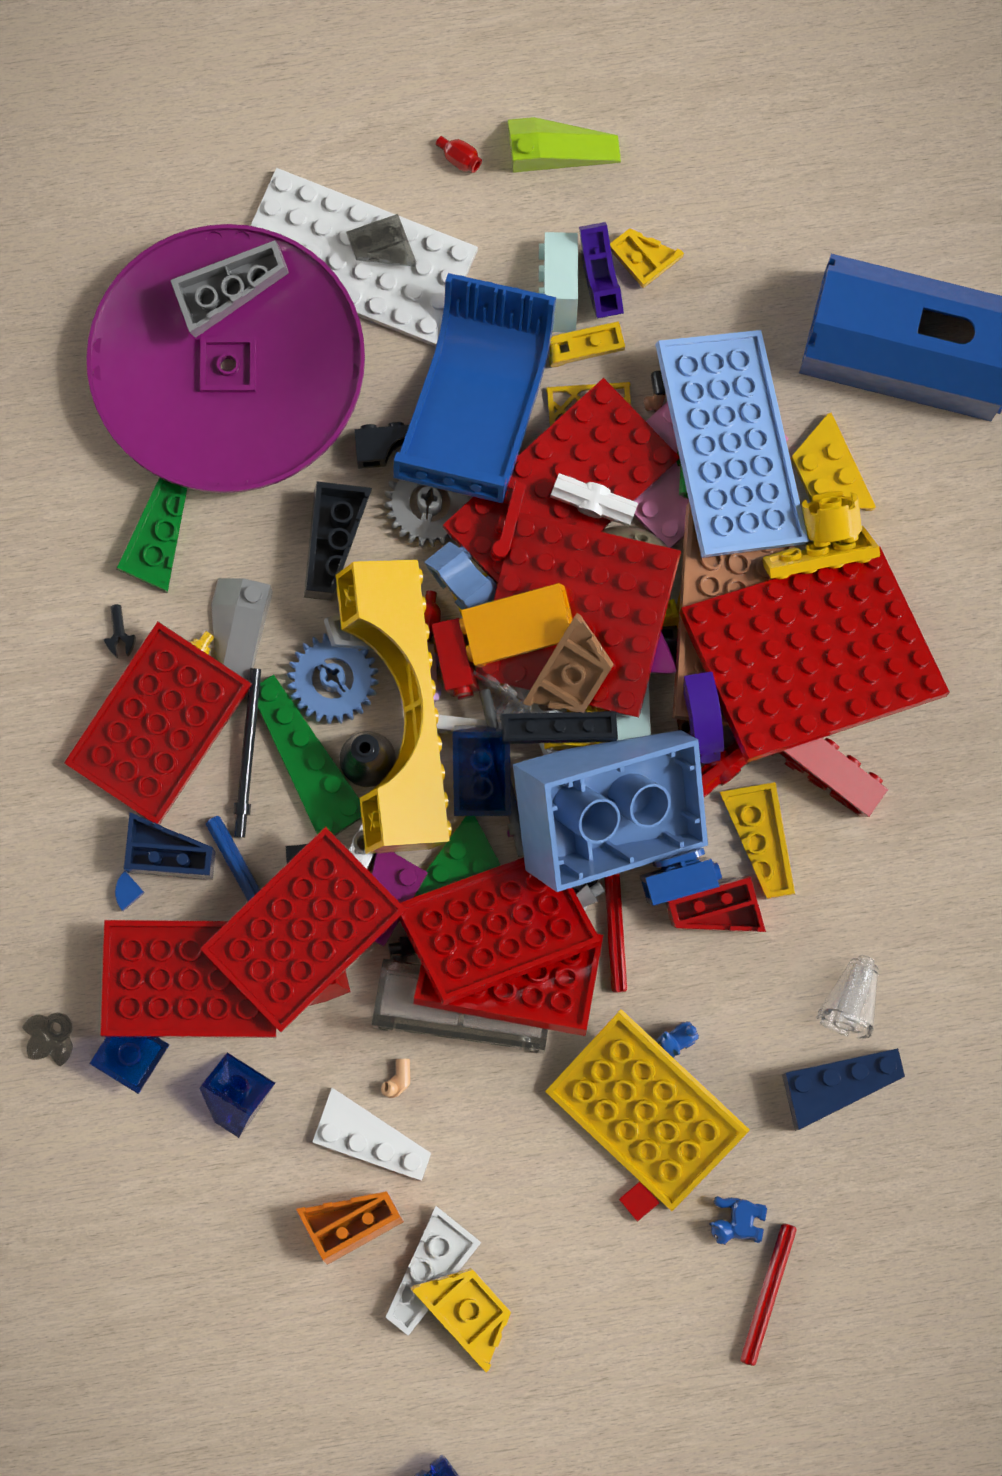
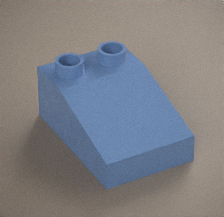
M682 730L564 749L513 764L525 870L556 892L708 846L699 742L697 738Z

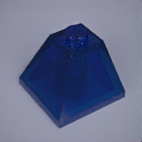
M227 1052L199 1089L214 1122L239 1138L252 1122L273 1089L275 1082Z

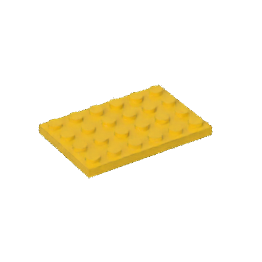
M622 1009L618 1011L545 1091L671 1211L695 1189L750 1130Z

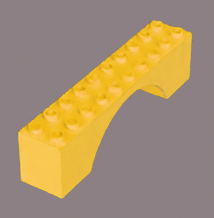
M418 560L352 562L336 574L341 630L365 642L382 658L394 676L404 708V735L398 757L386 777L374 789L360 797L366 854L430 850L449 842V837L451 836V824L447 820L446 815L448 796L443 788L445 769L440 762L442 741L440 736L437 735L436 726L439 714L437 708L434 707L433 699L436 688L430 673L432 655L428 652L427 646L429 627L425 624L424 619L426 600L421 592L423 573L418 566Z

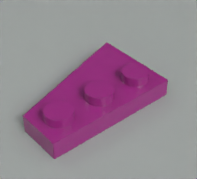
M388 852L376 854L372 875L399 902H403L415 897L428 872L396 853ZM398 918L375 942L385 947L400 919Z

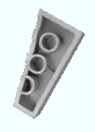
M274 240L172 279L171 283L189 332L196 338L283 278L289 271L281 249Z

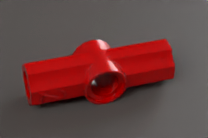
M737 741L721 752L719 761L705 764L701 768L704 797L720 784L723 786L742 771L741 768L748 764L742 755Z

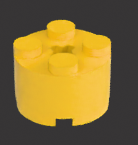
M830 491L813 495L812 502L807 503V500L802 502L807 536L809 540L814 541V546L825 547L834 541L842 540V542L849 543L859 539L858 534L862 531L857 494L850 492L851 497L844 496L843 491Z

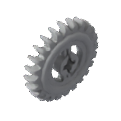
M397 479L399 482L389 481V486L394 491L385 492V496L392 501L385 502L384 507L392 510L386 514V517L388 519H396L391 527L393 529L401 527L400 537L409 534V543L418 538L419 546L421 547L426 540H429L431 547L435 546L436 540L445 545L446 536L454 540L442 528V525L473 496L470 497L465 494L445 490L450 498L449 510L444 517L431 522L432 516L437 515L442 509V495L438 488L433 487L432 489V487L426 486L419 491L417 504L419 511L422 513L420 520L411 511L410 498L412 493L423 485ZM431 490H432V492H433V497H434V501H432L431 505H429V509H428V512H429V514H428V519H426V515H427V505H426V501H427L428 498L431 496Z

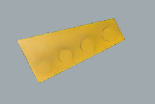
M862 526V531L858 534L859 539L857 541L849 543L842 542V540L834 541L825 547H816L813 541L808 543L804 550L794 547L763 557V565L770 578L784 579L791 574L801 572L809 574L817 571V569L826 567L839 568L851 562L865 563L870 561L871 558L880 557V549L869 532Z
M776 782L720 792L766 898L772 899L796 895Z

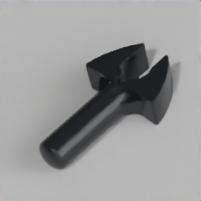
M114 604L110 607L114 634L111 638L104 639V642L110 652L118 658L116 645L119 643V639L126 644V655L129 656L134 648L136 637L135 635L128 636L125 633L122 606Z

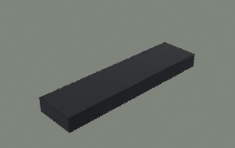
M616 711L507 713L501 715L502 744L612 742L618 740Z

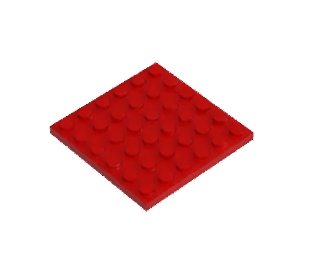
M519 512L511 546L502 565L494 601L558 583L564 585L572 618L574 619L577 613L582 616L614 664L589 705L639 718L681 551ZM557 645L487 663L483 667L477 666L475 677L531 690Z

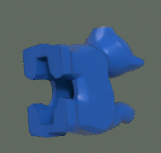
M686 1021L669 1033L664 1031L657 1038L656 1042L672 1057L680 1055V1050L687 1049L695 1044L696 1040L699 1039L696 1027L691 1022Z
M716 1196L713 1201L717 1207L731 1208V1222L717 1220L709 1223L711 1234L718 1244L726 1245L728 1241L734 1238L739 1240L751 1239L756 1243L762 1242L764 1229L753 1226V1222L756 1217L762 1221L766 1220L767 1208L765 1205L753 1204L748 1200L733 1197L722 1199Z

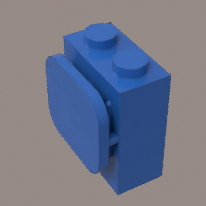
M698 848L653 862L654 867H661V869L639 875L647 903L654 906L720 887L718 880L722 879L718 863H714L711 858L707 857L697 859L705 854L704 848Z

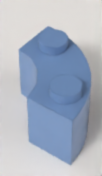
M448 542L424 561L433 577L442 589L447 587L455 595L457 600L454 603L461 610L493 602L497 589L496 583L491 577H485L471 562L472 556L463 546L459 548L453 543Z

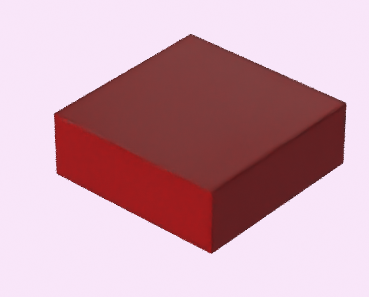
M640 1181L618 1199L637 1222L659 1204L658 1200Z

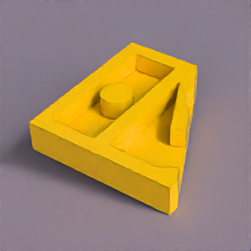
M631 228L610 243L612 254L642 288H645L684 256L682 250L678 248L674 250L661 244V241L652 237L647 238L642 233Z

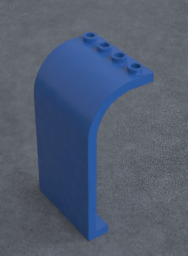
M448 273L445 280L444 310L438 342L401 451L396 452L394 458L393 478L503 503L542 381L552 337L556 297Z

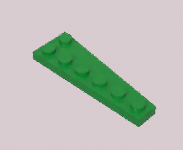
M273 674L260 683L258 708L316 834L326 827L336 836L362 818L360 799Z

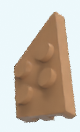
M577 613L523 704L532 706L533 703L549 705L548 708L560 710L566 708L570 711L582 713L587 709L614 664L580 614Z

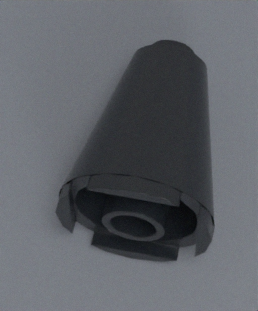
M372 731L359 732L351 736L344 743L340 752V767L347 779L353 784L361 787H376L393 767L396 761L395 750L390 741L383 735Z

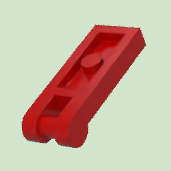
M515 481L513 489L507 488L503 504L508 505L506 515L500 514L496 531L501 532L500 539L493 544L490 551L491 559L495 562H503L509 552L527 483Z

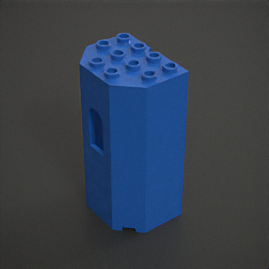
M831 253L824 271L799 374L991 422L996 413L1001 414L1002 296ZM923 309L969 321L974 328V338L966 344H958L918 334Z

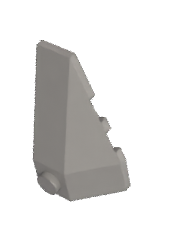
M218 578L212 601L215 659L249 681L250 668H254L273 591L271 585L244 578Z

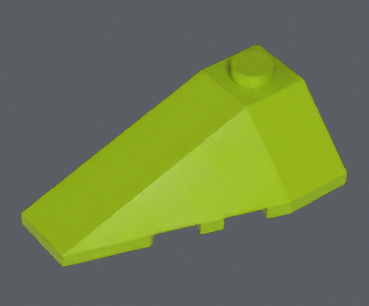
M536 117L509 119L507 121L513 173L621 163L618 135Z

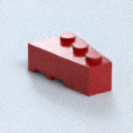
M742 876L719 883L720 887L665 902L671 925L674 928L766 932L750 876Z

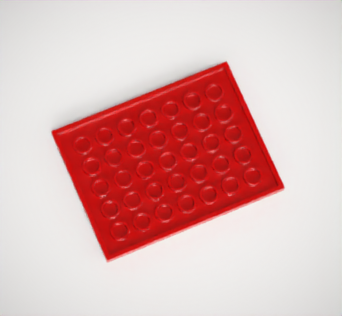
M880 546V557L871 558L870 561L865 563L851 562L839 568L826 567L817 569V571L809 574L802 572L791 574L784 579L775 578L680 609V617L705 672H713L720 706L746 763L945 698L950 693Z

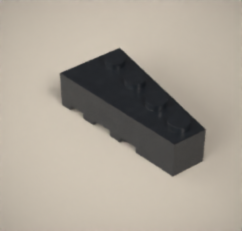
M316 482L304 598L332 601L337 587L336 574L344 568L372 488Z

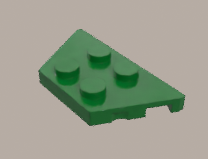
M469 811L450 837L449 842L445 844L426 870L428 875L415 897L501 866L473 812Z

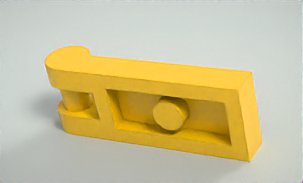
M619 321L552 336L549 347L550 357L548 358L550 367H559L570 362L624 351L625 343ZM567 344L569 351L561 353L560 346Z

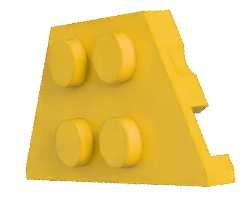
M832 412L828 413L792 455L791 461L810 502H812V496L819 493L843 491L844 496L851 497L850 492L858 495L860 509L872 511L876 508L874 501Z
M472 1268L414 1285L410 1288L487 1373L491 1367L490 1361L495 1348L499 1346L502 1330L507 1325L511 1311Z

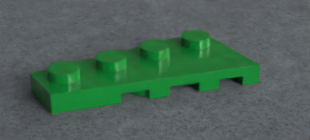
M161 478L158 479L116 570L168 593L187 488L172 484Z

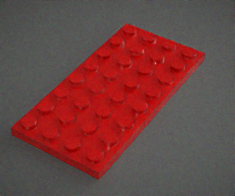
M603 377L518 455L508 488L513 489L515 481L527 483L520 513L603 531L613 522L612 520L604 517L593 518L579 512L577 507L550 498L559 473L586 484L587 482L601 484L607 487L610 493L635 501L669 470L680 457ZM472 497L442 525V528L470 553L472 559L498 585L503 562L493 561L490 551L493 544L500 539L501 532L496 531L500 514L506 515L508 505Z

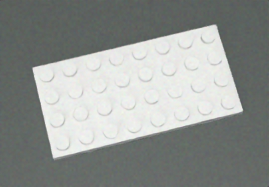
M276 168L251 224L253 227L264 228L282 234L300 243L323 260L348 291L359 317L434 347L437 345L442 323L446 277L448 273L467 277L478 251V247L279 168Z

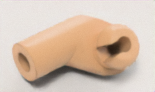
M396 1059V1074L382 1084L381 1092L389 1098L398 1097L409 1087L410 1059Z

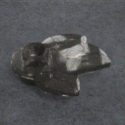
M60 1012L53 1013L48 1017L40 1014L30 1017L22 1026L24 1031L31 1035L27 1044L28 1058L39 1060L50 1055L58 1066L65 1064L73 1050V1044L69 1037L72 1032L70 1018ZM55 1022L60 1024V1032H56L53 1029Z

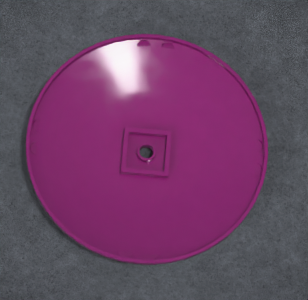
M237 224L207 225L188 229L158 241L130 261L116 276L101 299L91 324L86 356L87 376L96 410L104 426L121 449L141 467L161 479L187 489L210 493L246 492L277 484L296 475L322 456L337 440L354 412L361 393L365 369L364 337L359 316L348 291L329 266L311 250L282 234L264 228ZM275 240L281 249L289 273L195 338L189 332L171 280ZM226 359H232L236 362V366L231 371H224L220 367L221 363Z

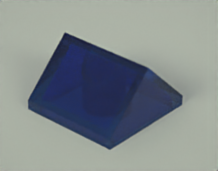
M106 1037L89 1064L139 1094L170 1044L159 1037Z

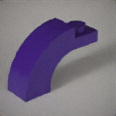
M606 222L579 227L582 247L581 255L595 315L598 319L623 314L621 288L614 270Z
M713 672L684 676V698L689 715L691 736L697 738L699 742L700 764L719 761L721 752L724 751L721 710Z

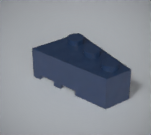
M129 813L124 869L128 873L213 880L216 854L213 847L167 829L155 822L153 823L141 818L136 814Z

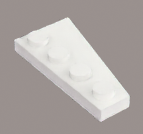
M331 1088L313 1143L422 1181L431 1153L334 1088Z
M437 1206L432 1213L386 1315L389 1321L408 1336L429 1310L410 1288L417 1284L459 1272L481 1244L477 1238Z

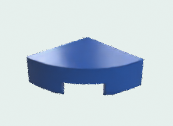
M126 871L119 877L115 889L117 903L124 912L145 893Z

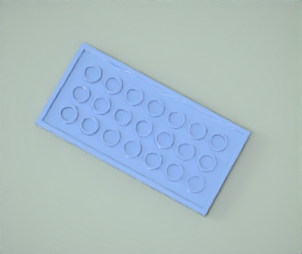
M756 330L658 341L655 346L701 558L806 544L808 536L762 331Z

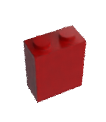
M460 618L434 623L432 624L445 690L452 697L457 696L458 700L474 697L473 692L480 691L478 678L475 677L476 669L474 662L469 661L466 652V646L469 645L467 634L464 635L462 633L459 623Z

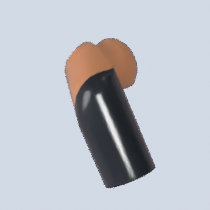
M661 371L651 373L653 396H646L644 398V408L646 411L654 410L656 412L662 407L666 392Z

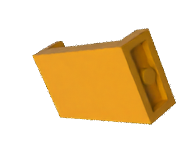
M558 583L461 610L463 618L459 619L462 633L464 635L467 634L469 645L466 646V652L469 661L474 662L475 666L483 667L487 663L557 645L573 618L565 586Z

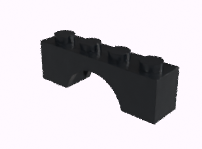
M392 422L386 427L366 424L360 426V429H355L358 469L386 467L390 455L403 445L409 425H404L403 422Z

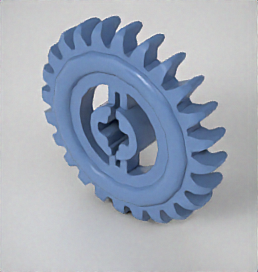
M326 633L323 634L322 643L315 637H312V648L303 643L305 654L296 651L295 656L299 662H289V665L296 672L287 673L288 678L295 680V682L287 685L288 689L297 690L291 695V699H301L297 708L303 709L308 707L305 713L306 716L309 717L315 712L317 722L323 716H326L328 724L332 723L333 717H336L338 722L342 724L343 715H347L350 720H353L354 710L363 714L361 704L370 706L371 701L367 696H375L377 694L370 686L379 684L378 679L371 678V676L379 672L378 668H369L375 662V658L365 659L369 650L363 649L358 651L359 649L332 647ZM326 660H340L351 668L354 681L350 690L345 685L346 677L343 668L335 663L327 664ZM316 668L320 671V681L323 688L328 692H338L341 696L340 698H326L315 690L312 677ZM327 672L332 675L337 674L339 684L333 680L328 681Z

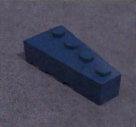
M898 1048L782 1074L795 1131L905 1077Z

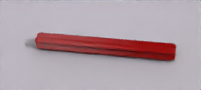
M620 873L604 877L611 989L613 993H623L627 991Z
M783 1223L780 1227L740 1361L750 1366L756 1365L797 1231V1228L793 1225Z

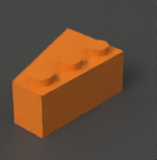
M387 1191L296 1209L322 1260L327 1265L404 1222Z

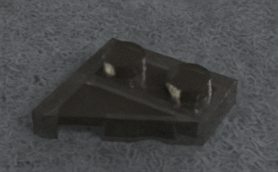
M398 214L346 232L356 260L405 266L416 265L414 254Z

